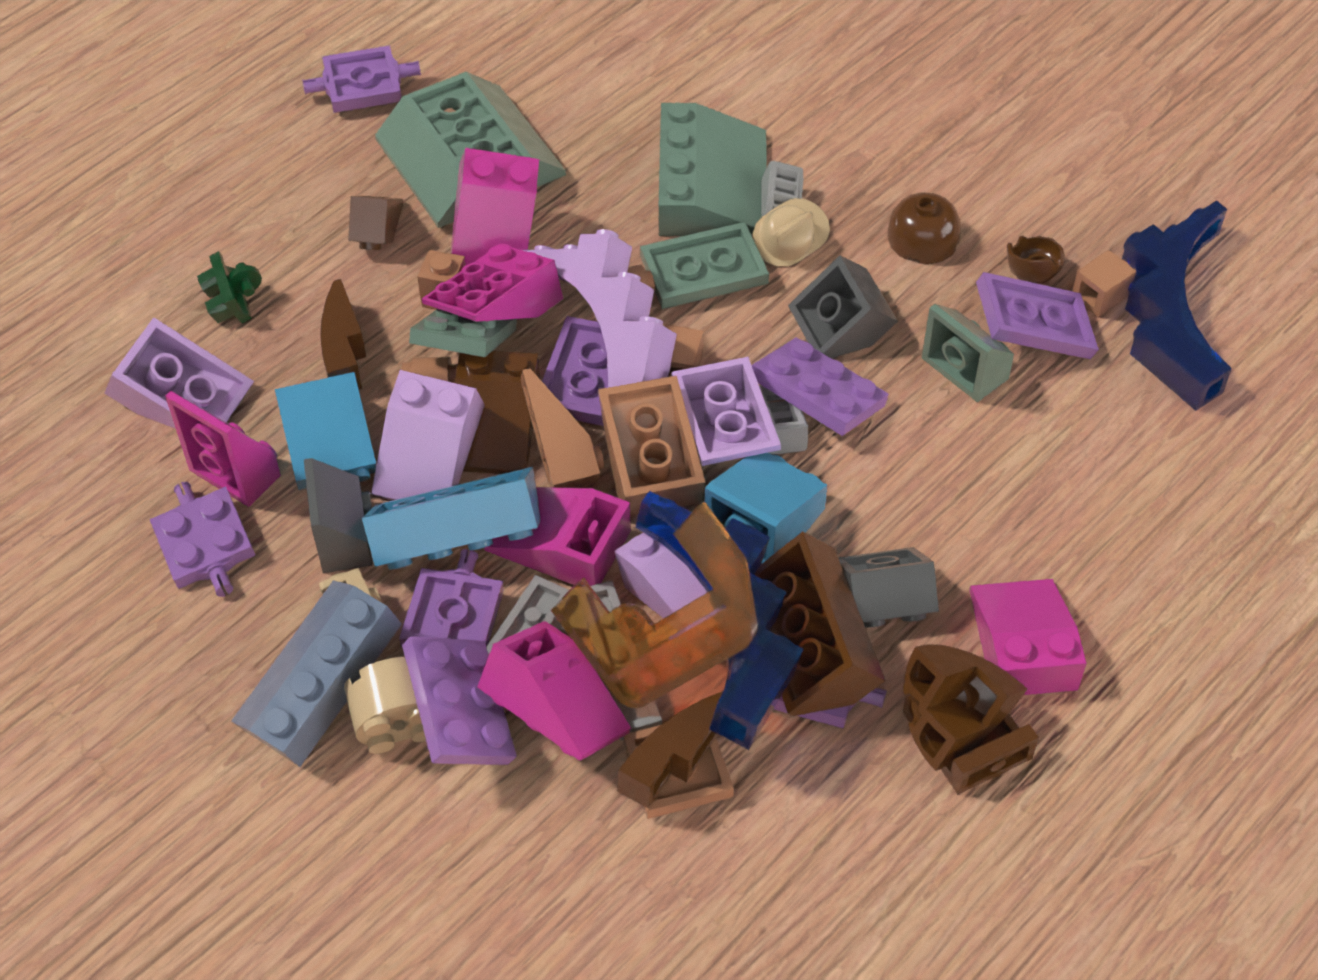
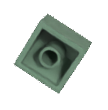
M937 304L929 308L922 359L977 403L1009 379L1014 353L1004 343L992 339L975 321L968 319L958 310Z

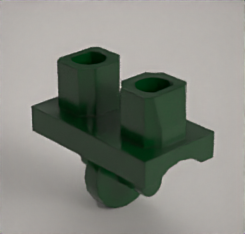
M217 251L209 256L212 268L197 276L200 287L209 298L220 292L219 295L205 302L207 312L217 323H221L235 315L243 324L252 319L245 296H252L261 285L262 277L260 271L255 266L246 265L243 262L238 263L235 268L228 267L224 263L222 254Z

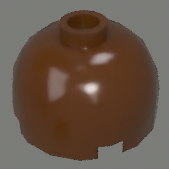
M928 192L911 194L902 199L892 211L887 238L891 248L906 260L909 257L919 260L918 263L920 264L939 263L951 257L956 251L961 234L960 217L953 204L943 196Z

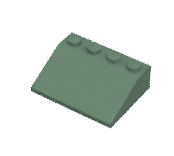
M661 103L659 236H686L742 222L746 223L752 236L755 224L762 218L761 178L767 168L766 130L698 103Z

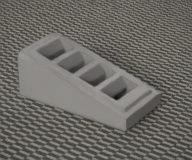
M771 161L768 164L761 178L762 217L785 201L793 198L802 199L803 169L801 167L778 161Z
M759 385L781 443V450L769 453L775 455L805 451L808 446V425L802 410L786 400L767 403L783 399L762 385Z

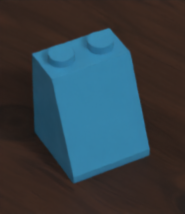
M354 372L275 389L298 490L307 489L303 459L309 458L359 476L360 482L371 478L370 474L376 471V461Z
M763 453L745 457L705 487L704 526L722 547L759 566L802 531L805 533L825 509L827 484L823 483L817 476L805 473L788 464L778 455Z

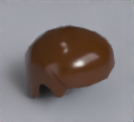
M1022 235L1014 246L1009 242L1007 244L1010 271L1020 280L1036 284L1046 282L1056 276L1065 264L1064 250L1053 238L1043 236L1026 238Z

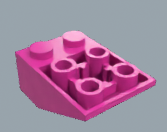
M499 244L490 248L488 253L475 262L464 266L461 272L448 281L438 284L435 290L422 298V303L477 322L537 318L563 299V294L554 259L513 248L506 244Z
M536 487L541 522L538 528L532 529L533 535L510 541L508 535L493 538V544L484 547V550L581 588L601 584L616 558L614 551L623 546L631 532L630 502L593 488Z
M543 621L493 644L477 688L489 695L497 705L507 708L525 721L529 728L542 733L556 743L567 755L581 761L630 733L631 727L580 645L548 622Z

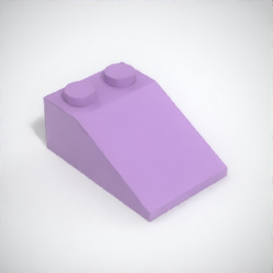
M153 317L111 375L105 394L138 415L175 428L165 397L170 391L227 422L254 381Z
M748 357L672 372V376H677L702 466L781 450V443Z
M403 370L399 371L387 406L371 493L373 496L393 501L459 484L485 406L476 388Z
M681 509L667 516L655 526L634 537L614 551L625 588L696 645H700L765 602L761 591L708 529Z

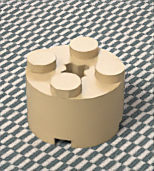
M405 657L389 658L372 663L359 670L361 678L352 684L350 678L345 682L344 692L356 738L359 742L368 745L370 753L380 754L387 752L395 746V742L412 738L414 742L426 741Z

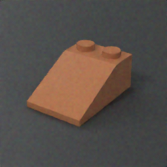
M677 376L598 389L617 496L622 500L630 502V516L701 503L705 479Z

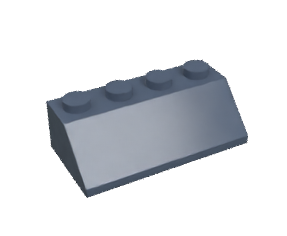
M333 580L231 722L301 767L347 702L344 692L345 682L350 678L353 684L361 678L359 670L377 660L402 623L385 604L354 585Z

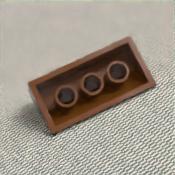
M802 531L747 575L764 595L765 602L752 611L789 715L798 716L854 705L886 681L835 548Z

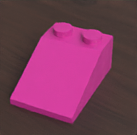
M465 148L459 163L451 254L465 256V263L468 265L488 253L490 248L499 244H506L520 250H528L537 191L539 159Z
M172 391L165 396L189 471L218 489L226 486L230 496L247 507H250L281 476L276 459L277 453L267 442L254 440L246 435L237 424L233 422L226 423Z
M1053 579L970 586L969 591L984 659L999 666L1020 681L1028 689L1024 695L1078 691L1087 663L1077 625Z

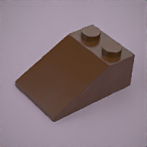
M492 351L486 357L464 353L459 354L454 383L476 388L485 404L463 469L464 472L504 474L528 467L533 426L520 380L522 370L529 368L540 379L537 353Z

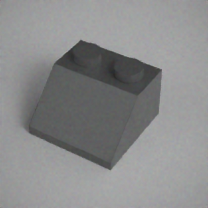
M841 255L788 305L808 343L829 358L871 347L898 322L867 268Z
M313 458L303 459L311 528L322 572L329 573L372 566L370 547L362 518L372 509L370 491L362 492L359 476Z
M909 547L838 558L866 628L882 626L885 624V619L901 617L902 621H920L927 618L926 613L939 611L934 561L916 548Z

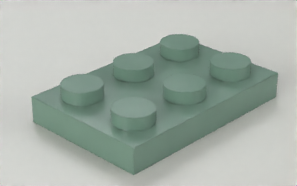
M745 222L640 246L641 260L645 269L650 270L652 273L655 293L662 309L769 284V272Z
M436 309L410 328L409 343L486 357L516 331L517 319L476 322Z

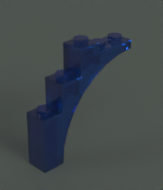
M1217 200L1203 209H1196L1189 218L1177 225H1170L1164 232L1154 224L1141 232H1134L1123 245L1124 253L1122 260H1125L1136 270L1135 279L1128 288L1129 295L1125 310L1141 322L1133 332L1134 340L1130 355L1195 411L1224 392L1232 370L1211 348L1198 329L1187 303L1184 282L1187 266L1201 248L1220 234L1227 208Z
M649 490L641 502L635 528L663 544L689 568L706 590L719 616L727 651V677L724 691L717 703L709 729L750 750L794 676L804 650L793 644L788 638L770 632L779 616L787 593L776 587L772 582L754 575L763 561L770 537L759 532L755 527L746 525L734 518L730 520L724 529L714 524L711 520L700 517L677 505L674 501L663 498Z

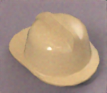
M793 198L765 214L755 224L752 238L765 262L777 267H789L803 260L827 241L830 232L829 220L824 211L815 203L806 199Z

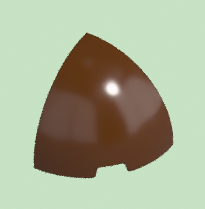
M936 644L916 646L908 661L903 685V694L909 695L911 698L914 716L913 721L909 723L910 732L926 761L935 771L940 770L951 764L953 759L966 754L991 733L1011 712L1028 689L999 666L971 652Z

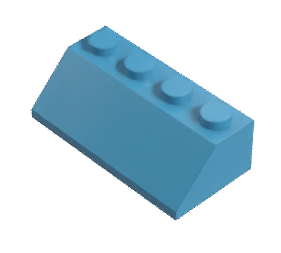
M533 467L376 504L362 518L375 567L387 564L389 570L412 564L413 557L427 554L429 560H434L453 554L452 548L468 545L469 550H477L492 545L493 538L508 535L509 540L513 541L533 535L532 529L538 528L541 522Z

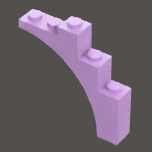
M599 229L596 234H580L578 246L568 244L564 245L563 249H553L548 246L537 245L534 250H523L554 259L559 279L575 286L590 304L601 327L606 347L608 388L668 377L677 334L662 326V320L649 317L654 289L642 283L640 276L627 272L632 246L619 239V234L614 231Z

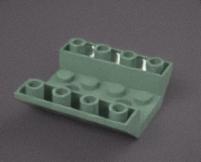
M468 72L403 96L375 134L376 141L438 228L454 222L459 163L465 148L539 159L537 187L566 176V170L503 89L497 84ZM452 108L455 112H445L444 110Z

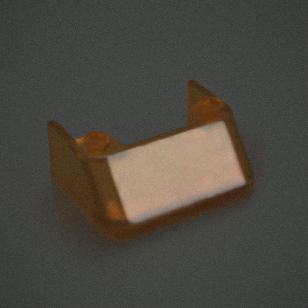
M705 501L695 508L673 534L714 589L654 624L648 614L635 604H621L609 611L583 577L551 609V612L616 699L627 707L641 708L744 650L757 634L758 622L747 559Z

